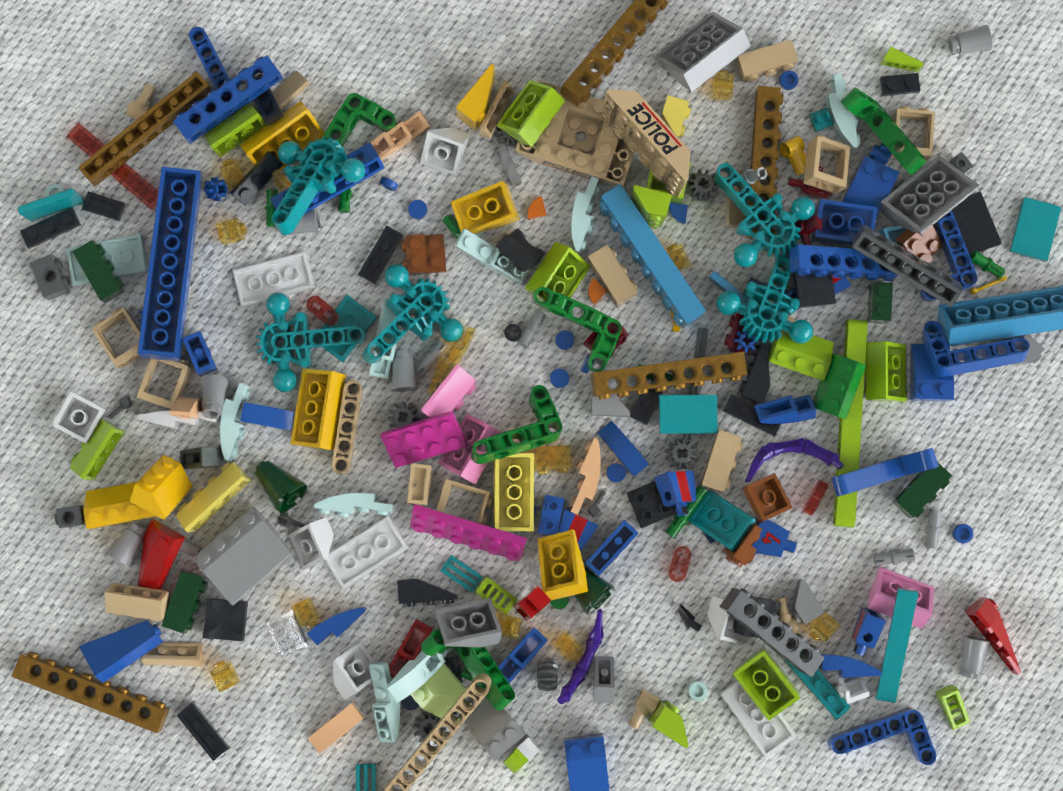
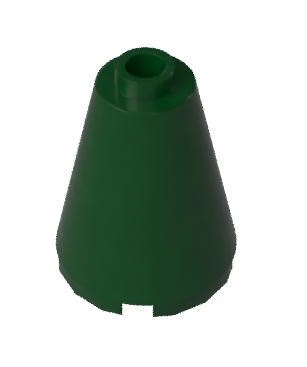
M262 461L256 466L255 474L278 512L285 513L297 505L294 501L298 497L302 499L308 489L307 485L274 463Z
M585 568L588 592L574 596L583 611L590 615L592 614L590 610L593 607L597 610L611 596L609 591H614L615 587Z

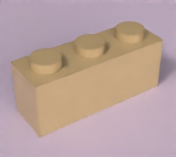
M791 39L743 53L736 57L735 62L741 81L753 82L759 76L765 75L770 77L775 75L776 71L783 70L785 72L794 69L798 58Z
M605 245L589 255L587 260L605 289L608 290L607 292L616 306L619 307L637 295L638 286L633 279L630 280L626 275L628 271L624 264H619L616 259L618 255L614 248H609L608 245Z
M718 430L700 486L721 493L725 489L728 490L731 483L729 478L730 471L735 470L737 460L734 459L736 453H740L743 442H740V436Z
M112 583L105 591L106 613H113L114 615L162 621L169 606L168 591Z

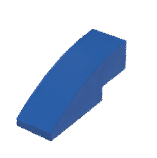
M790 395L754 405L760 423L785 424L816 418V408L810 395L795 399Z
M244 402L240 421L292 431L295 412Z
M613 421L597 432L633 477L649 465Z
M360 607L341 612L317 625L307 635L316 645L321 644L331 633L339 637L367 608Z
M534 627L498 665V668L509 684L548 641Z
M821 654L825 658L819 666V669L822 671L839 670V676L842 678L882 676L881 671L857 659L836 654Z

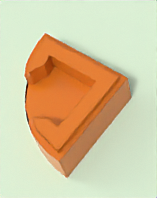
M542 196L536 198L530 204L528 220L547 216Z
M593 278L590 282L588 293L591 302L595 305L608 290Z

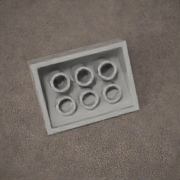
M711 12L658 53L655 58L683 87L693 92L723 67L729 65L732 60L743 54L751 45L742 27L715 12Z
M937 156L881 201L883 214L897 226L922 234L979 189L980 185L945 159Z
M251 507L197 553L193 559L229 603L234 605L289 558L292 552L265 517L254 507Z

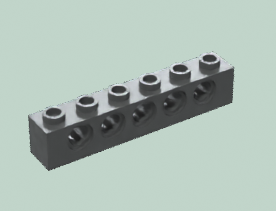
M863 224L853 238L852 247L948 306L952 307L962 294V283Z
M732 587L719 607L801 673L812 677L825 659L819 654L820 649L812 644L808 645L806 643L807 639L801 634L793 633V628L785 622L781 623L778 620L779 616L770 610L767 612L764 609L765 605L757 599H751V594L743 588L739 590Z

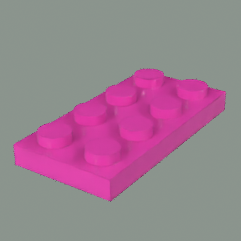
M453 411L382 432L380 436L395 468L467 447V441Z

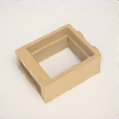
M908 106L897 108L893 113V121L898 127L900 118L925 121L923 148H916L928 160L932 156L935 112L929 111L927 108H919L918 110H913Z
M817 135L807 143L803 183L834 194L845 189L847 186L850 146L840 141L827 139L821 135ZM820 150L837 155L835 176L818 171Z
M118 308L106 320L101 319L96 322L92 331L115 366L122 369L140 357L138 354L139 343L118 356L103 332L125 318L139 338L141 329L129 310Z
M150 359L136 397L171 409L175 401L182 397L192 371V368L187 366L189 362L181 359L180 362ZM158 361L182 369L171 401L146 393Z
M411 463L407 497L408 504L429 506L433 470L431 465Z
M445 479L436 511L445 513L452 486L484 495L476 523L485 525L487 515H484L486 507L490 508L493 499L490 496L491 492Z

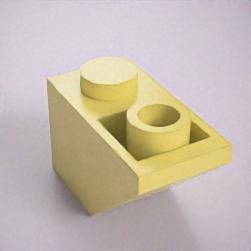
M667 95L661 119L678 138L679 136L683 137L686 129L683 122L684 119L689 118L691 108H688L689 101Z

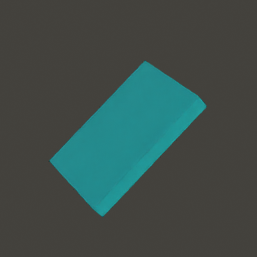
M71 188L18 206L17 209L20 215L30 221H34L84 204V198Z
M1024 197L1009 252L1047 262L1061 207Z
M346 294L321 329L359 326L367 332L378 317ZM360 330L354 331V340L361 338ZM336 332L334 340L339 342L342 339L341 332ZM321 333L317 334L315 337V341L317 344H320L323 341V335ZM357 344L323 348L341 362H344Z
M659 395V434L718 433L717 395Z
M709 490L688 519L692 525L732 552L756 521L753 517L712 490Z

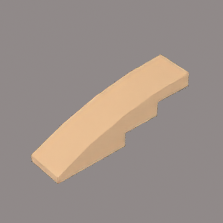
M418 111L405 122L401 121L391 130L383 132L370 143L382 161L430 129L431 126L423 113Z

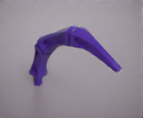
M800 438L786 442L767 443L766 446L764 445L759 449L754 457L745 481L750 482L765 461L787 452L804 453V455L816 457L827 466L833 464L838 470L844 464L839 460V454L824 449L809 439L804 440Z
M602 609L597 611L595 625L588 635L586 649L581 660L576 664L570 680L562 687L561 694L557 698L559 704L570 702L577 687L586 680V675L589 674L594 654L604 638Z

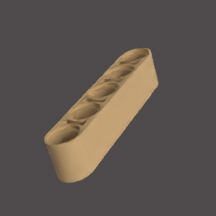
M355 380L348 381L343 391L332 460V468L339 474L348 473L352 466L363 396V387ZM358 385V392L350 394V386ZM353 403L356 409L353 413L349 414L346 412V407L348 404ZM350 422L353 428L350 432L346 433L343 430V426L345 423ZM344 441L349 442V449L342 452L340 449L341 443ZM341 460H344L347 464L343 471H339L337 468V464Z

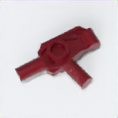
M819 166L818 171L822 172L824 168ZM789 178L787 182L789 186L801 188L800 190L804 195L827 199L833 195L831 192L804 184V179Z
M817 215L807 220H797L794 223L795 227L801 228V231L797 234L800 235L803 245H811L808 235L816 230H822V219H819Z

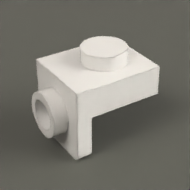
M842 677L838 678V693L841 698H845L847 704L869 697V691L861 677L848 682H844Z

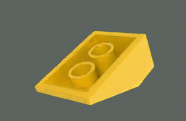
M493 64L488 67L456 106L457 117L474 131L481 126L488 113L496 78L495 66Z
M504 181L451 201L461 232L463 229H466L473 234H478L520 220L508 184Z
M572 529L538 538L543 592L551 600L588 592L586 572L575 531Z

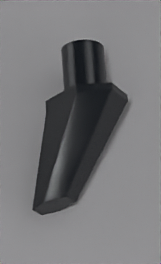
M680 604L678 613L686 628L689 629L691 627L699 632L702 625L694 621L695 617Z

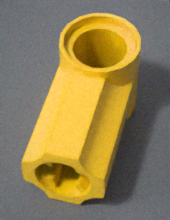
M795 136L782 142L779 148L782 156L789 159L796 175L800 176L805 172V143L800 136Z

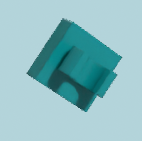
M827 107L809 114L815 133L834 125Z

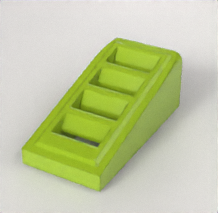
M890 47L881 65L919 72L924 63L894 47Z
M487 576L475 592L482 598L489 599L495 588L498 589L491 599L493 606L507 615L518 599ZM490 583L492 585L491 588L484 594V589ZM501 592L505 594L499 603L495 602ZM507 597H509L511 600L506 605V607L503 608L502 604L507 599Z
M951 684L936 691L939 703L952 730L971 723L956 686ZM956 701V703L948 706V703ZM959 708V711H956V712H954V713H951V712H950V711H953V710ZM960 715L963 716V718L958 719L956 721L953 720V718L958 717Z

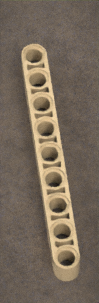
M480 673L475 676L382 791H407L487 695L491 686L489 675ZM477 682L485 683L486 687L480 688ZM465 697H471L474 702H467ZM453 712H459L462 717L454 716ZM446 726L450 731L444 732L441 727ZM429 741L436 742L438 746H431ZM417 756H423L425 761L419 760ZM405 770L412 771L413 775H408ZM393 785H399L401 789H396Z

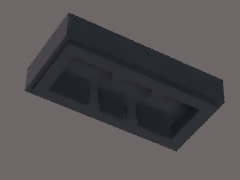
M88 191L82 210L120 222L125 203Z

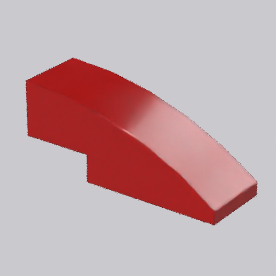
M537 586L521 599L514 608L528 621L540 612L551 599Z
M418 619L414 621L389 665L392 678L398 674L409 660H415L421 651L422 642L430 635L432 627Z

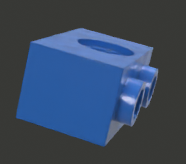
M201 331L182 338L195 370L200 377L218 370Z
M545 495L538 533L546 535L558 533L565 498Z

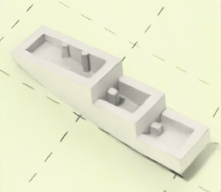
M157 411L137 415L136 419L178 429L180 422L199 426L200 419L219 424L221 416L218 419L205 418L202 412H199L198 419H188L172 416L170 411Z

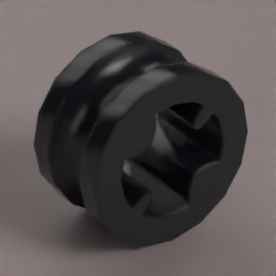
M516 324L508 325L504 331L505 338L510 342L519 340L521 328ZM516 328L518 336L514 335L515 338H511L510 334L507 333L508 330Z

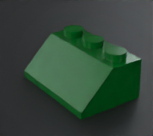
M832 353L831 364L825 380H820L812 401L815 408L846 419L866 365Z

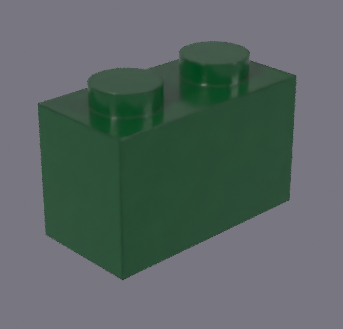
M873 282L869 285L867 323L887 324L891 321L893 283Z

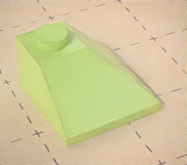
M443 664L423 685L410 695L423 710L442 718L466 688L451 670Z

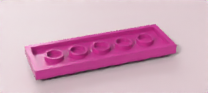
M414 504L410 528L416 532H425L435 538L448 539L452 543H461L475 550L481 549L491 555L504 556L511 561H521L527 541L525 537Z

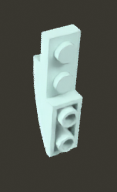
M834 74L830 80L832 93H829L825 98L826 106L838 137L843 144L850 146L851 152L855 151L858 145H860V136L856 134L858 119L856 115L854 116L853 113L846 110L840 102L844 98L846 83L845 80H842V74Z
M593 176L586 192H577L572 211V245L578 255L580 250L584 251L587 240H584L587 233L591 234L594 223L591 222L592 216L586 214L591 213L594 205L591 202L593 195L597 196L600 185H598L599 179Z
M466 229L462 230L454 245L467 253L469 257L517 283L522 284L529 269L525 272L517 269L513 264L514 262L504 257L498 248H495Z
M388 299L383 300L376 337L396 318L393 311L386 306ZM383 337L386 343H390L387 337ZM396 344L378 362L370 364L369 375L388 379ZM373 350L372 355L377 356L376 351Z
M239 383L233 401L225 399L221 415L220 441L224 459L231 462L238 455L239 448L237 445L239 440H243L246 431L243 429L244 425L237 423L238 419L241 420L243 404L245 401L248 402L251 395L250 387Z
M348 493L321 500L314 504V508H318V513L324 514L336 511L338 512L337 516L349 517V514H354L355 507H358L357 511L369 513V509L377 510L379 515L388 516V512L393 513L394 505L376 502V494Z
M452 648L446 649L443 653L434 656H428L421 651L415 660H409L386 686V690L394 701L400 702L423 685L446 662L443 658Z
M372 662L368 666L377 701L372 704L379 740L380 742L395 743L398 738L400 725V702H395L386 690V686L393 679L391 678L388 662Z

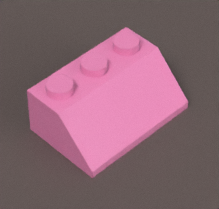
M456 365L421 409L422 413L430 418L454 411L455 409L459 411L465 403L463 401L467 394L470 396L477 388L475 386L476 380L460 366Z
M466 414L460 428L467 441V447L444 453L438 464L476 485L488 462L476 464L472 461L471 452L473 444L501 432ZM482 450L476 451L478 454H485Z
M879 567L869 594L868 609L892 617L897 589L904 588L918 591L912 625L923 629L932 615L934 587Z

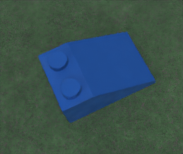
M865 156L860 161L842 202L878 207L877 218L882 209L881 201L890 194L900 172Z
M820 199L816 205L815 215L822 219V230L814 231L811 241L831 244H852L853 238L863 224L875 230L878 207Z
M910 344V401L949 402L954 400V376H936L932 370L924 344Z
M603 734L564 738L570 791H610Z

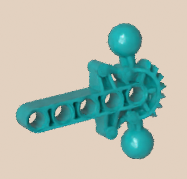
M323 137L321 140L316 138L315 142L309 141V145L306 146L304 151L294 141L284 142L278 149V156L283 163L289 165L284 168V172L292 185L272 216L273 223L280 234H291L318 191H326L329 194L334 193L337 190L334 185V179L340 173L348 182L360 181L366 172L365 165L357 158L347 159L343 146L337 140H332V138L326 139ZM298 161L301 162L300 164L295 165L294 167L290 166L296 164Z
M723 163L719 165L714 175L715 182L746 216L737 226L736 233L753 237L751 244L743 243L734 249L733 256L736 264L741 267H750L757 261V253L760 250L766 251L767 257H770L773 253L774 257L777 258L779 253L785 256L786 251L789 252L792 247L797 246V240L800 239V235L797 233L801 231V228L795 227L794 223L797 220H807L814 215L815 204L813 200L803 196L796 198L791 204V211L788 213L783 211L781 203L783 197L781 194H775L764 203L730 164ZM720 172H726L728 177H722ZM732 186H738L741 191L733 190ZM745 200L752 201L753 206H748ZM775 209L779 212L778 217L773 213ZM758 214L764 215L766 220H760ZM756 228L758 232L754 233L752 230ZM770 229H776L778 235L772 234Z
M779 253V256L775 259L766 286L758 285L754 282L747 284L743 292L748 299L747 304L741 302L738 294L733 291H725L717 298L716 305L722 314L732 315L737 312L744 315L739 325L744 326L743 332L748 331V338L753 335L755 341H758L759 338L762 340V343L766 342L767 339L770 343L774 339L779 340L781 338L780 330L788 332L791 340L799 344L808 342L813 336V327L808 321L799 319L791 322L787 320L788 315L794 314L800 305L798 299H793L784 294L791 274L790 255L782 256Z
M401 264L389 266L385 271V281L389 286L401 288L405 293L403 295L393 294L387 300L386 306L393 311L396 318L366 347L363 352V359L369 364H375L409 330L419 336L420 340L426 341L433 333L432 324L435 322L440 326V335L447 342L458 341L463 335V325L459 320L455 318L448 319L442 313L450 308V305L447 304L450 298L445 297L447 291H441L442 285L436 286V280L430 283L429 278L423 281L422 277L418 278L416 285H413L408 280L409 274L406 267ZM421 300L425 301L428 306H424ZM408 312L413 313L415 318H411ZM396 325H400L403 331L398 330ZM383 337H387L390 343H386ZM370 350L376 351L377 356L372 355Z
M275 292L266 300L267 310L273 315L274 323L269 325L267 322H264L263 325L266 329H258L262 335H256L260 342L255 343V346H261L257 353H264L261 359L266 360L268 358V365H271L273 361L277 362L278 371L273 376V385L278 391L286 393L294 389L297 382L295 373L289 369V363L295 362L297 365H301V367L310 368L312 366L311 349L362 344L367 339V333L365 329L359 326L310 330L308 315L303 312H298L292 320L285 321V313L290 308L289 298L282 292ZM295 324L294 332H289L291 325ZM356 330L361 332L359 340H354L353 333ZM336 332H341L342 339L339 342L334 340ZM321 333L323 335V341L320 344H317L315 341V337L317 334ZM302 335L304 337V343L299 346L296 342V339L298 336ZM280 337H283L285 345L280 348L277 342ZM291 350H296L297 358L293 356Z

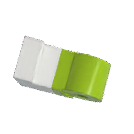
M527 735L503 763L515 774L540 751V747Z

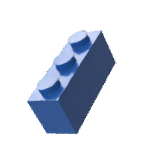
M623 520L584 563L600 576L639 533Z

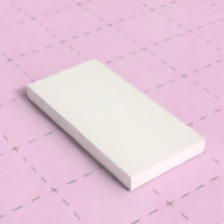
M306 251L232 270L241 307L265 302L275 292H282L288 296L316 288Z
M388 515L329 552L325 562L341 588L345 589L409 547Z
M738 680L719 693L765 759L797 736L781 713L768 721Z

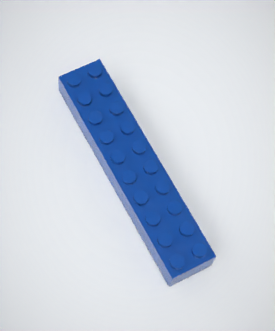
M171 167L161 168L138 354L141 358L180 362L203 180L199 170Z

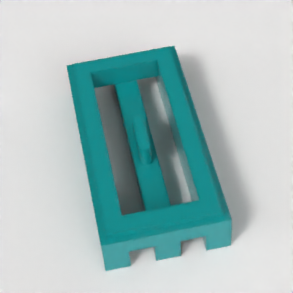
M452 555L440 570L470 592L474 591L483 577ZM451 561H454L476 576V581L450 564ZM447 567L473 584L472 587L446 570Z
M376 763L356 764V791H361V768H364V791H368V768H372V791H376Z

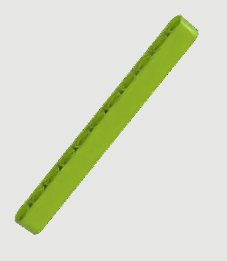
M846 319L843 357L865 364L867 320ZM865 370L847 418L839 417V422L841 423H839L838 441L840 442H838L837 454H839V460L844 466L840 470L836 468V476L859 469ZM858 491L838 497L835 493L834 526L854 528Z

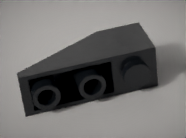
M766 342L761 343L760 346L756 345L752 354L755 356L754 361L747 366L748 376L746 381L742 380L738 391H741L740 397L757 404L764 403L770 388Z
M418 578L397 580L399 604H404V607H413L416 602H423V606L435 605V601L441 600L442 604L454 603V599H458V594Z

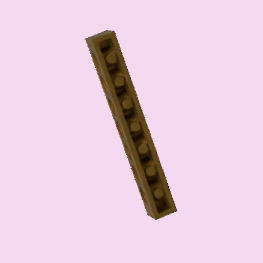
M634 0L563 83L560 94L577 107L581 102L586 103L591 96L590 92L592 89L596 90L601 85L603 76H608L612 72L614 63H619L623 59L625 50H630L634 46L636 37H641L645 33L647 24H652L658 16V11H663L669 2L667 0ZM579 82L586 83V86L581 85Z
M196 71L82 163L78 169L96 187L174 123L173 121L178 114L187 112L195 102L202 101L207 97L208 93L212 91L209 84Z
M758 86L755 92L750 169L754 170L764 167L761 165L760 160H767L769 166L764 167V169L767 171L765 179L768 181V185L764 186L758 180L749 186L759 197L763 196L766 200H769L777 194V186H774V182L778 178L779 171L775 167L776 161L779 160L780 156L777 142H780L781 131H778V124L782 122V112H779V108L783 104V94H781V87ZM764 105H771L773 111H767ZM763 123H769L772 129H765ZM762 142H769L771 147L764 148ZM748 200V206H753L752 201ZM755 228L752 232L757 233L758 230ZM773 228L770 229V231H771L772 234H774V230H775V229H773Z
M744 352L594 372L590 374L593 397L599 396V400L609 399L612 394L624 397L629 396V392L634 391L637 392V395L648 393V389H655L656 392L666 391L669 386H674V389L686 388V384L693 383V387L705 385V381H712V384L723 383V379L730 378V381L742 380V376L747 375ZM723 363L729 367L727 374L721 370ZM704 366L710 369L709 376L703 374L702 369ZM685 369L691 371L692 376L690 379L684 376ZM666 371L672 373V381L665 379ZM647 374L653 375V384H649L646 381ZM629 376L633 377L636 381L634 387L627 384ZM609 379L616 381L617 387L615 389L609 388Z
M28 651V653L20 654L11 677L152 732L159 733L162 731L170 710L165 707V703L157 700L151 702L143 694L137 693L133 695L125 687L119 686L115 688L111 686L112 683L109 681L102 683L93 679L94 676L91 674L75 672L76 669L67 665H64V667L58 666V662L49 658H46V660L40 659V655ZM36 665H39L41 668L40 675L35 673L34 668ZM54 672L59 674L58 682L52 678ZM72 679L77 681L76 689L70 685ZM90 686H93L96 690L94 696L88 692ZM108 693H111L114 697L112 703L106 699ZM126 700L132 703L131 710L125 708L124 703ZM144 707L150 710L149 717L143 715L142 710Z

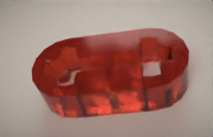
M311 296L307 300V309L324 324L332 326L337 323L339 319L337 311L319 296ZM315 302L321 306L319 310L313 306ZM328 312L329 314H331L332 318H327L324 315V313Z
M820 479L818 480L803 507V512L810 516L814 514L829 484Z
M679 546L673 552L668 575L674 582L683 581L687 574L691 551L685 546ZM684 549L685 554H688L687 558H683L682 563H679L680 556L677 555V552H681ZM678 565H681L680 572L682 573V577L678 576V578L675 579V575L672 574V571H676Z

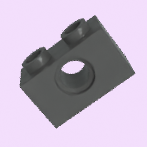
M50 254L29 263L44 299L50 301L70 292L68 288L70 282L67 276L62 273L63 264L59 258ZM55 273L54 280L49 281V275Z

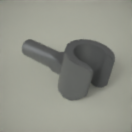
M129 396L119 399L121 406L109 415L111 419L121 411L132 406Z
M602 491L596 501L588 508L587 511L592 517H595L601 511L597 506L605 496V491Z
M288 512L280 513L281 517H277L278 523L281 526L292 524L302 528L305 525L289 518Z

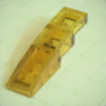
M468 327L462 344L454 342L448 360L440 357L427 391L428 395L432 396L456 365L459 366L471 345L476 329Z

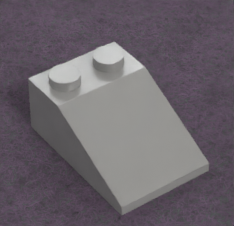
M491 598L434 610L445 646L485 647L500 643L502 630Z
M486 696L464 721L494 761L525 736V732L505 708L501 711L494 709Z

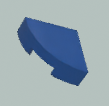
M670 202L669 212L677 222L685 225L688 205Z

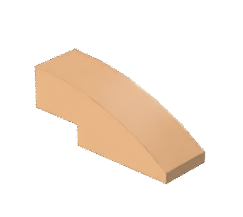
M179 397L173 404L170 415L177 418L198 419V413L203 410L202 397Z
M352 702L309 736L308 740L320 754L363 720L365 716L355 703Z

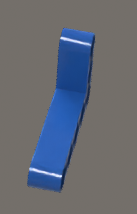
M194 27L189 32V38L214 88L218 90L230 78L205 30L201 27ZM198 35H203L200 41L195 40ZM207 51L212 52L209 57H204ZM216 67H219V72L213 74L212 70ZM226 95L223 101H229L232 95ZM216 106L209 107L208 113H212ZM197 117L192 120V124H196L195 119Z
M951 210L933 226L943 244L942 249L952 272L950 277L962 283V290H966L975 285L978 278ZM943 223L949 225V231L943 229ZM950 240L956 243L955 249L949 245ZM956 258H960L963 261V266H959L956 263ZM964 275L970 279L969 284L963 281ZM921 289L920 295L924 301L932 302L938 300L935 297L929 296L927 292Z
M927 322L922 333V341L932 370L938 377H948L1020 363L1026 359L1030 347L1026 339L1014 338L950 351L942 327L938 322Z
M933 448L835 476L831 480L838 497L906 475L939 467Z
M905 708L833 734L828 739V746L832 751L837 754H844L906 732L916 760L924 765H932L936 761V752L923 717L919 711L912 708ZM914 713L915 720L909 723L908 715ZM896 719L897 726L894 729H890V721ZM878 726V734L872 736V727ZM921 731L922 738L919 741H915V734ZM859 732L861 735L860 740L853 742V735ZM841 739L842 746L839 749H835L834 742ZM925 750H928V752H929L928 758L925 759V760H922V757H921L922 753H923Z

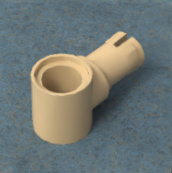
M145 84L140 97L136 98V101L132 100L129 103L126 112L127 116L138 119L151 108L150 101L156 91L154 86Z
M786 597L775 599V601L781 603L780 610L777 613L779 616L778 620L781 623L789 624L793 628V633H798L795 617H792V614L789 613Z
M645 689L640 691V697L638 696L634 703L636 710L628 722V725L638 730L646 715L654 712L660 701L659 697Z

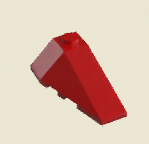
M154 519L151 520L144 535L137 586L161 590L185 536Z
M982 597L964 612L985 639L991 641L990 645L1013 674L1019 675L1021 670L1001 615L996 609L998 606L991 598Z

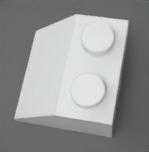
M70 391L52 426L87 444L106 409L88 398Z

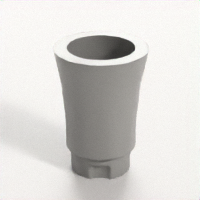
M983 25L976 29L948 37L951 55L991 51L992 38L989 27Z
M317 207L303 215L290 235L321 232V222Z
M395 351L392 361L393 377L391 391L406 392L417 390L418 386L415 378L412 351Z
M206 375L201 379L202 415L205 418L218 419L222 414L225 393L229 382L221 375Z
M130 522L128 528H125L118 540L106 553L130 567L144 539L146 530Z
M963 636L961 675L963 677L981 678L990 640Z

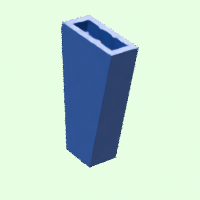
M147 620L82 644L79 648L94 675L104 683L163 642L160 637L162 632L156 624L152 625Z

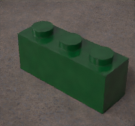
M91 240L72 251L100 301L107 303L125 293L123 289L125 284L120 276L115 275L113 271L115 266L110 259H106L104 255L106 250L101 243L98 244Z
M938 463L939 467L919 472L892 502L908 518L919 517L925 510L923 507L936 499V493L939 489L943 490L950 483L949 478L952 475L941 464Z
M181 570L162 627L183 634L188 633V630H192L195 619H193L194 613L198 612L201 606V601L199 600L201 593H205L208 582H206L207 577L187 570Z

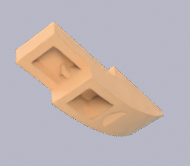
M594 438L593 441H588L584 450L588 453L585 459H580L577 469L580 470L578 474L585 476V479H580L576 488L579 490L577 497H572L568 506L571 508L570 512L578 515L584 499L593 500L597 489L601 466L600 447L597 438Z

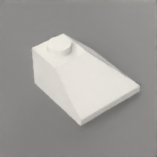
M452 127L428 130L420 163L456 176L466 149L469 133Z
M326 517L309 523L288 535L303 570L328 558L334 534Z
M712 596L707 615L716 638L743 645L745 636L734 633L736 620L719 607L724 599Z
M361 642L333 661L334 685L344 700L372 682L368 664L374 661Z

